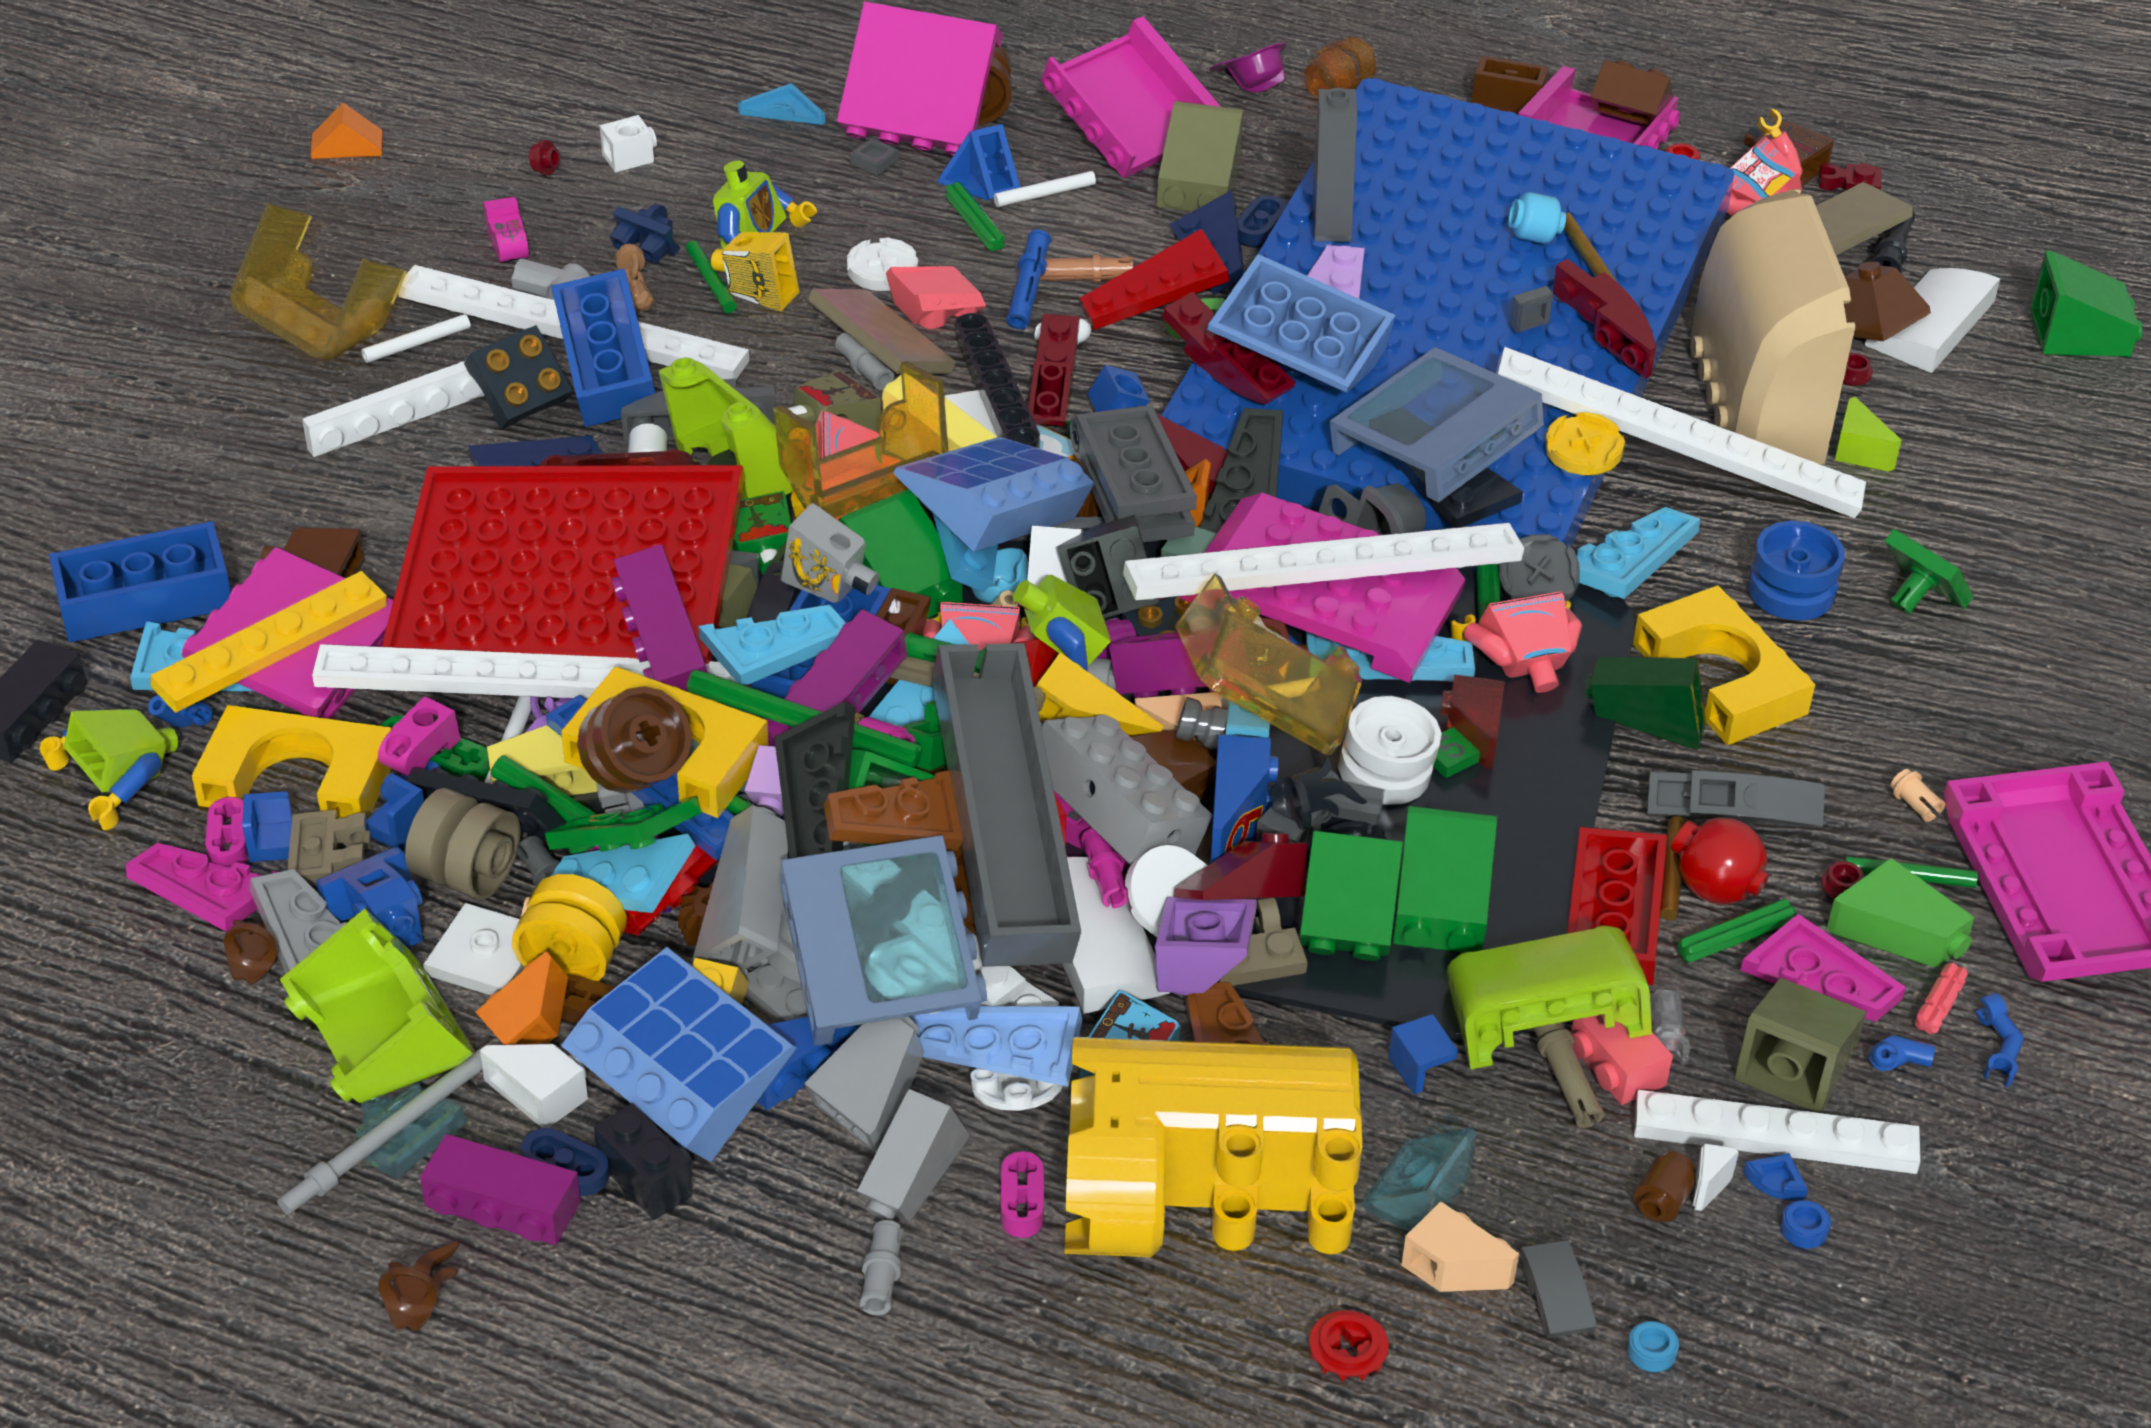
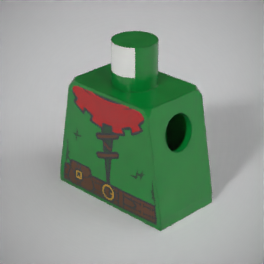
M784 491L742 499L740 501L732 551L758 553L759 570H761L763 575L774 556L787 541L791 521Z

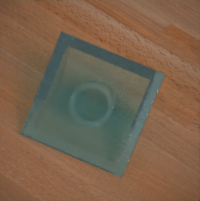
M1471 1127L1406 1141L1361 1205L1367 1212L1410 1232L1440 1201L1450 1206L1471 1175L1477 1134Z

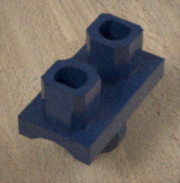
M654 203L648 210L640 209L638 214L619 206L614 211L613 217L617 225L610 239L616 249L619 250L625 244H635L637 241L641 243L639 248L642 249L645 260L656 264L665 253L675 256L680 250L679 244L673 242V230L671 228L673 221L667 218L665 206Z

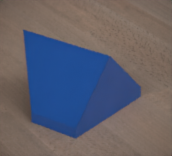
M1003 124L970 131L936 182L946 186L960 182L971 195L987 201L993 200L995 193L1020 188Z

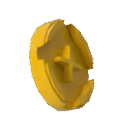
M1589 412L1576 413V417L1567 418V415L1557 418L1549 426L1545 440L1547 456L1556 466L1569 473L1583 476L1599 475L1612 470L1620 463L1625 445L1624 436L1622 437L1619 433V427L1613 421L1602 415Z

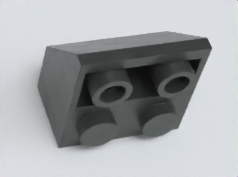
M1135 515L1094 526L1057 546L1067 583L1095 597L1098 600L1103 618L1159 603L1158 598L1135 600L1123 575L1125 561L1148 559Z

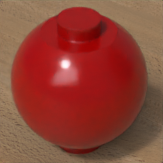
M1714 818L1706 821L1702 826H1698L1688 820L1679 830L1671 845V850L1680 855L1679 869L1686 886L1693 894L1706 902L1717 905H1729L1745 900L1750 894L1756 897L1768 881L1769 874L1765 872L1767 852L1763 841L1750 826L1739 820Z

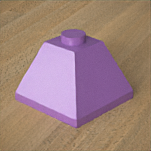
M1167 897L1155 945L1158 992H1173L1177 995L1204 993L1246 958L1257 909V900H1196Z

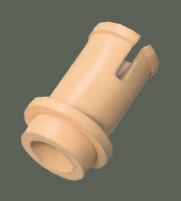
M1909 769L1901 771L1894 777L1890 785L1894 790V797L1896 799H1904L1925 822L1934 820L1936 816L1925 804L1929 803L1940 814L1945 808V802L1921 781L1922 776L1919 772H1912Z

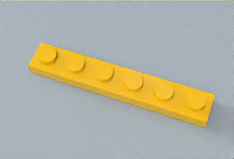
M360 571L150 675L151 688L176 713L385 608L387 595Z

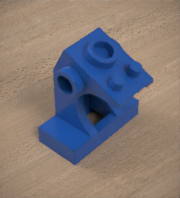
M397 846L315 880L320 896L327 902V909L339 922L356 916L365 908L407 948L423 941L417 907L422 905V897L406 866L404 852ZM378 879L377 883L370 885L368 887L364 886L365 884Z

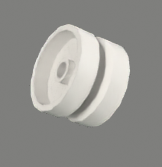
M1394 696L1373 697L1359 703L1350 714L1340 754L1338 769L1342 780L1348 783L1384 789L1383 804L1386 805L1405 804L1419 798L1428 788L1433 764L1440 746L1442 733L1437 720L1424 707L1411 700Z

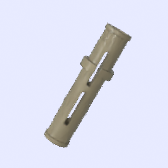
M1561 1023L1535 1027L1534 1030L1539 1039L1537 1044L1539 1052L1544 1058H1548L1575 1117L1577 1126L1580 1128L1594 1126L1589 1116L1592 1114L1596 1122L1599 1123L1604 1118L1605 1113L1600 1108L1573 1050L1575 1041L1571 1032L1564 1029Z

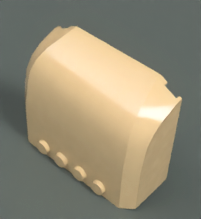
M1792 189L1752 203L1738 211L1720 227L1700 281L1690 336V350L1692 358H1697L1699 363L1700 381H1705L1707 386V402L1709 405L1714 406L1716 426L1818 464H1825L1855 331V322L1847 323L1844 304L1851 302L1849 286L1813 198L1809 194H1800V189Z

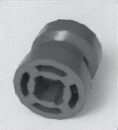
M1187 697L1180 714L1175 738L1188 742L1195 735L1204 747L1217 750L1218 737L1223 734L1228 709L1214 706L1212 708L1206 707L1204 711L1199 700Z

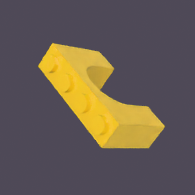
M1718 585L1638 614L1633 645L1644 657L1687 658L1697 654H1716L1735 660L1748 670L1750 674L1709 689L1705 708L1706 723L1726 745L1733 744L1809 714L1815 688L1814 682L1787 656L1782 648H1779L1764 633L1762 628L1739 607L1737 602L1730 598Z
M615 666L561 731L564 762L586 770L580 760L577 741L580 725L588 712L594 707L626 689L646 686L662 690L678 702L688 717L692 739L699 744L677 773L679 801L697 796L701 812L719 818L748 780L758 746H769L768 720Z
M227 705L192 774L198 806L209 808L215 801L226 797H236L244 801V794L249 793L258 775L269 766L292 758H310L321 761L329 766L317 792L320 811L336 810L338 818H346L356 813H365L368 819L381 793V784L391 771L390 767L381 764L378 760V751L383 739L392 729L390 727Z

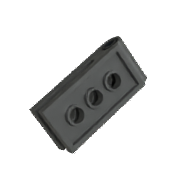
M1153 405L1076 414V417L1071 419L1070 436L1074 453L1083 472L1094 482L1091 491L1106 523L1135 515L1143 542L1174 540L1180 537L1194 536L1195 521L1189 510H1196L1197 496Z

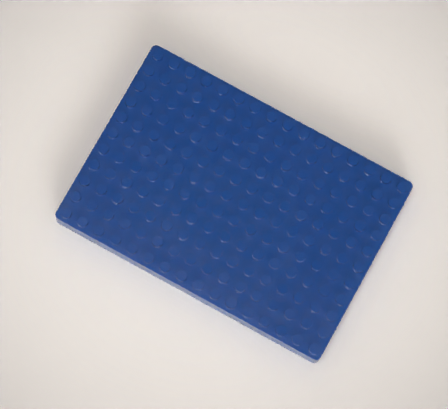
M1367 78L1362 80L1356 89L1357 130L1352 242L1315 241L1312 198L1313 161L1258 254L1304 275H1308L1327 245L1365 248L1359 299L1396 315L1386 350L1372 371L1348 392H1344L1274 360L1296 384L1293 389L1267 405L1250 400L1225 387L1193 361L1161 416L1228 451L1244 408L1283 410L1277 498L1319 510L1327 487L1333 484L1340 486L1360 501L1362 492L1367 486L1371 485L1373 488H1379L1400 483L1419 498L1425 509L1426 523L1423 531L1451 529L1453 527L1383 451L1358 441L1340 455L1333 453L1330 420L1434 347L1496 373L1500 355L1504 347L1641 397L1650 377L1645 379L1609 350L1602 347L1593 339L1595 325L1587 321L1581 314L1565 302H1562L1554 294L1549 323L1517 333L1511 327L1513 296L1547 286L1553 293L1556 264L1569 259L1594 278L1595 275L1564 229L1561 234L1556 233L1553 240L1547 244L1517 238L1513 228H1510L1508 225L1510 207L1515 199H1520L1526 192H1533L1557 198L1561 205V212L1572 214L1618 284L1633 298L1648 320L1656 344L1654 370L1728 211L1734 171L1721 164L1709 163L1689 158L1685 155H1677L1649 146H1641L1621 141L1617 138L1605 137L1585 132L1581 129H1573L1553 124L1549 121L1537 120L1517 115L1513 112H1505L1485 107L1481 104L1453 99L1446 95H1437L1417 90L1413 87L1385 82L1377 78ZM1442 364L1443 382L1402 411L1433 430L1493 386ZM1542 402L1544 426L1487 467L1523 491L1522 503L1464 527L1510 523L1519 539L1533 534H1549L1557 537L1558 541L1563 542L1566 546L1568 544L1572 547L1606 472L1599 475L1583 476L1569 473L1556 466L1550 460L1545 448L1546 434L1549 426L1559 417L1567 415V418L1576 417V414ZM1619 431V433L1623 437L1625 432ZM1334 498L1332 501L1333 513L1346 517L1347 509L1344 502Z

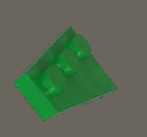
M697 796L682 799L679 803L663 809L662 803H657L626 814L619 810L575 818L545 832L549 850L568 848L570 854L581 853L595 846L599 847L600 852L617 849L625 844H629L630 849H639L654 844L656 842L655 835L701 814V809Z

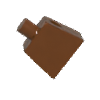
M299 527L293 530L284 548L277 547L344 578L358 573L365 561L360 529ZM265 546L261 553V559H265L275 547Z
M1176 730L1131 737L1133 740L1141 743L1146 748V752L1159 765L1169 769L1173 774V778L1186 790L1194 793L1200 801L1209 796L1216 775L1217 750L1204 746L1201 747L1194 739L1188 742L1176 739Z

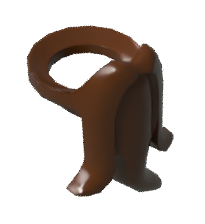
M233 920L234 926L227 930L223 940L230 974L233 980H245L253 985L261 980L272 967L279 952L278 941L273 934L266 930L263 921L259 925L240 920Z
M458 1241L424 1254L416 1261L413 1268L404 1267L402 1263L398 1262L388 1263L390 1269L380 1276L378 1291L384 1300L389 1318L396 1329L408 1327L413 1331H418L430 1319L436 1307L442 1284L457 1275V1269L451 1267L442 1268L433 1277H431L432 1271L456 1252L459 1244ZM395 1278L394 1284L392 1286L391 1280Z

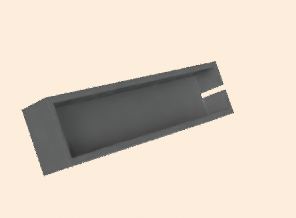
M1025 643L986 644L979 678H973L979 652L978 644L939 645L932 682L947 768L950 770L963 838L961 848L982 967L1073 963L1082 931Z

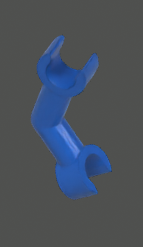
M1994 992L1980 998L1985 1007L1975 1010V1013L1982 1024L1986 1026L1992 1025L2003 1039L1999 1052L1993 1054L1987 1062L1984 1078L1987 1079L1993 1069L2003 1070L2008 1076L2005 1082L2006 1088L2013 1083L2018 1071L2016 1058L2022 1047L2024 1037L2007 1016V1007L2003 998Z

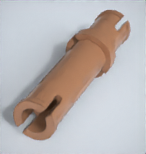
M1093 254V258L1045 259L1047 261L1046 272L1041 276L1040 281L1093 280V283H1101V280H1112L1133 268V256L1109 258L1100 257V254Z

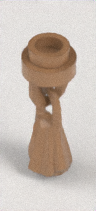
M625 244L619 248L615 255L617 268L619 270L625 268L635 311H648L655 303V300L645 284L644 276L639 272L645 266L644 253L641 248L634 244Z

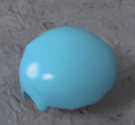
M1017 548L997 550L993 583L984 593L971 587L973 594L981 602L991 605L1003 591L1010 590L1014 592L1022 581L1028 579L1029 562L1027 555L1022 549Z

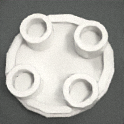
M979 1068L973 1070L970 1075L971 1088L975 1098L984 1105L999 1110L1020 1111L1039 1107L1053 1100L1063 1087L1062 1085Z

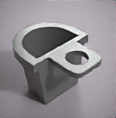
M1400 483L1379 488H1373L1371 485L1367 486L1362 492L1360 501L1340 486L1333 484L1327 487L1319 508V513L1336 517L1332 511V501L1334 498H1338L1344 502L1347 509V515L1345 519H1340L1341 521L1375 531L1379 535L1421 532L1424 530L1426 523L1425 509L1421 501L1414 493Z

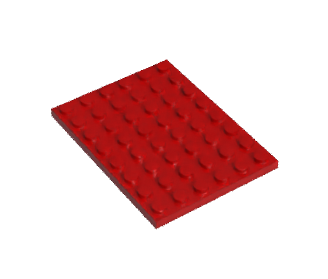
M742 465L428 466L382 647L638 659L632 639L640 636L637 630L629 633L621 609L629 606L627 600L618 601L611 578L619 576L614 559L662 544L704 663L709 664L712 661L713 654L699 639L698 626L714 624L715 629L718 628L745 478Z

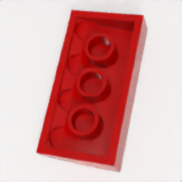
M1580 827L1567 934L1594 929L1599 926L1619 928L1624 932L1645 974L1648 985L1654 986L1667 835Z

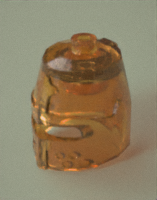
M1349 36L1339 41L1336 40L1317 51V56L1305 70L1307 88L1316 98H1318V89H1357L1362 80L1374 78L1376 60L1374 49L1362 39ZM1341 48L1353 53L1357 58L1360 68V79L1357 78L1353 59L1342 51Z

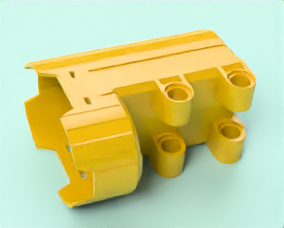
M1073 1037L1072 1064L1095 1075L1072 1080L1066 1211L1082 1216V1218L1066 1223L1064 1254L1152 1257L1163 1246L1165 1206L1212 1208L1213 1239L1220 1247L1226 1250H1243L1254 1241L1257 1209L1307 1211L1308 1239L1315 1250L1332 1255L1339 1254L1347 1249L1351 1241L1355 1211L1354 1185L1359 1178L1362 1155L1358 1059L1349 1047Z

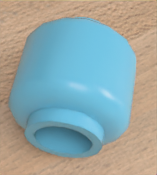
M1526 192L1520 199H1515L1510 207L1508 225L1510 228H1513L1517 238L1542 244L1552 241L1556 233L1561 234L1566 223V213L1561 212V205L1557 198L1533 192Z

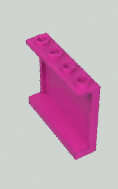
M864 2L837 123L846 131V135L853 138L866 139V135L877 136L879 141L886 144L899 145V141L912 143L911 146L919 150L932 151V147L945 149L944 152L946 154L954 156L967 134L977 128L995 47H1001L1003 33L995 24Z
M1144 16L1132 21L1127 35L1065 63L1059 64L1053 56L1048 58L1041 78L1046 90L1057 99L1067 115L1073 118L1083 130L1087 139L1094 143L1104 155L1108 164L1123 179L1162 161L1174 101L1221 107Z
M1562 66L1518 113L1521 116L1545 120L1553 124L1581 129L1585 132L1613 137L1621 141L1649 146L1654 149H1658L1660 143L1666 142L1671 130H1676L1681 112L1676 110L1679 98L1675 96L1649 126L1593 111L1590 99L1591 94L1572 89L1576 69Z
M275 547L265 559H260L256 562L251 575L243 584H237L232 589L229 599L219 610L215 609L211 612L206 625L198 634L191 635L187 639L182 649V657L186 658L346 578ZM387 597L385 608L236 683L297 710L304 716L332 719L356 689L314 686L312 674L320 644L382 647L393 600Z

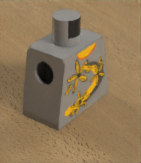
M811 503L789 526L781 581L836 603L840 602L852 588L865 595L871 594L879 581L880 574L863 565L866 547L864 539L817 505Z

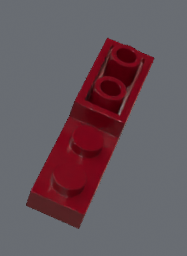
M1569 259L1556 264L1553 294L1576 310L1587 321L1595 325L1593 339L1602 347L1609 350L1645 379L1651 377L1656 344L1648 320L1633 298L1605 272L1593 278Z
M1193 291L1164 308L1162 318L1186 342L1184 353L1225 387L1250 400L1266 405L1295 387L1296 382L1273 359L1207 330L1208 324L1215 316V313Z
M1042 315L1037 358L1034 362L1028 406L1035 424L1065 426L1076 368L1080 316Z

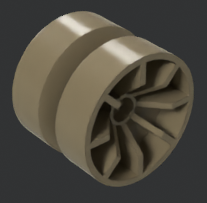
M440 788L424 801L413 819L405 847L406 866L416 876L440 885L447 884L452 890L478 900L487 899L496 892L512 869L517 856L516 848H519L521 830L519 819L510 811L489 803L479 804L473 797L449 788Z

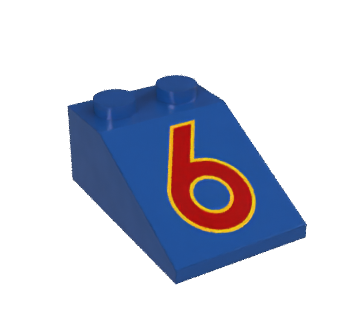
M1219 735L1210 864L1241 843L1256 841L1257 821L1272 806L1274 799L1270 794L1269 790L1271 787H1268V782L1277 783L1278 756H1270L1271 738Z

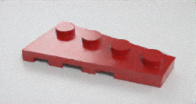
M1200 229L1079 299L1085 316L1092 328L1096 330L1176 301L1192 291L1198 293L1230 280L1228 269L1203 230Z

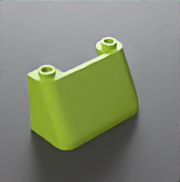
M684 357L675 360L670 366L658 370L677 449L686 457L693 454L692 448L695 447L707 448L708 453L712 457L730 449L735 453L737 465H742L745 474L741 500L784 491L785 495L809 483L810 465L803 454L758 407L704 364L692 358Z
M365 908L280 978L282 985L289 995L284 999L287 1007L298 1019L303 1020L308 1017L317 1025L334 1055L337 1063L331 1067L334 1078L330 1080V1084L346 1102L354 1099L362 1104L460 1066L475 1054L472 1045L418 959Z
M1599 926L1594 929L1476 952H1466L1452 960L1447 969L1449 989L1470 1070L1492 1066V1052L1503 1042L1505 1048L1514 1047V1031L1602 1015L1605 1028L1615 1027L1614 1022L1621 1023L1626 1027L1629 1039L1652 1035L1648 983L1624 932L1619 928Z

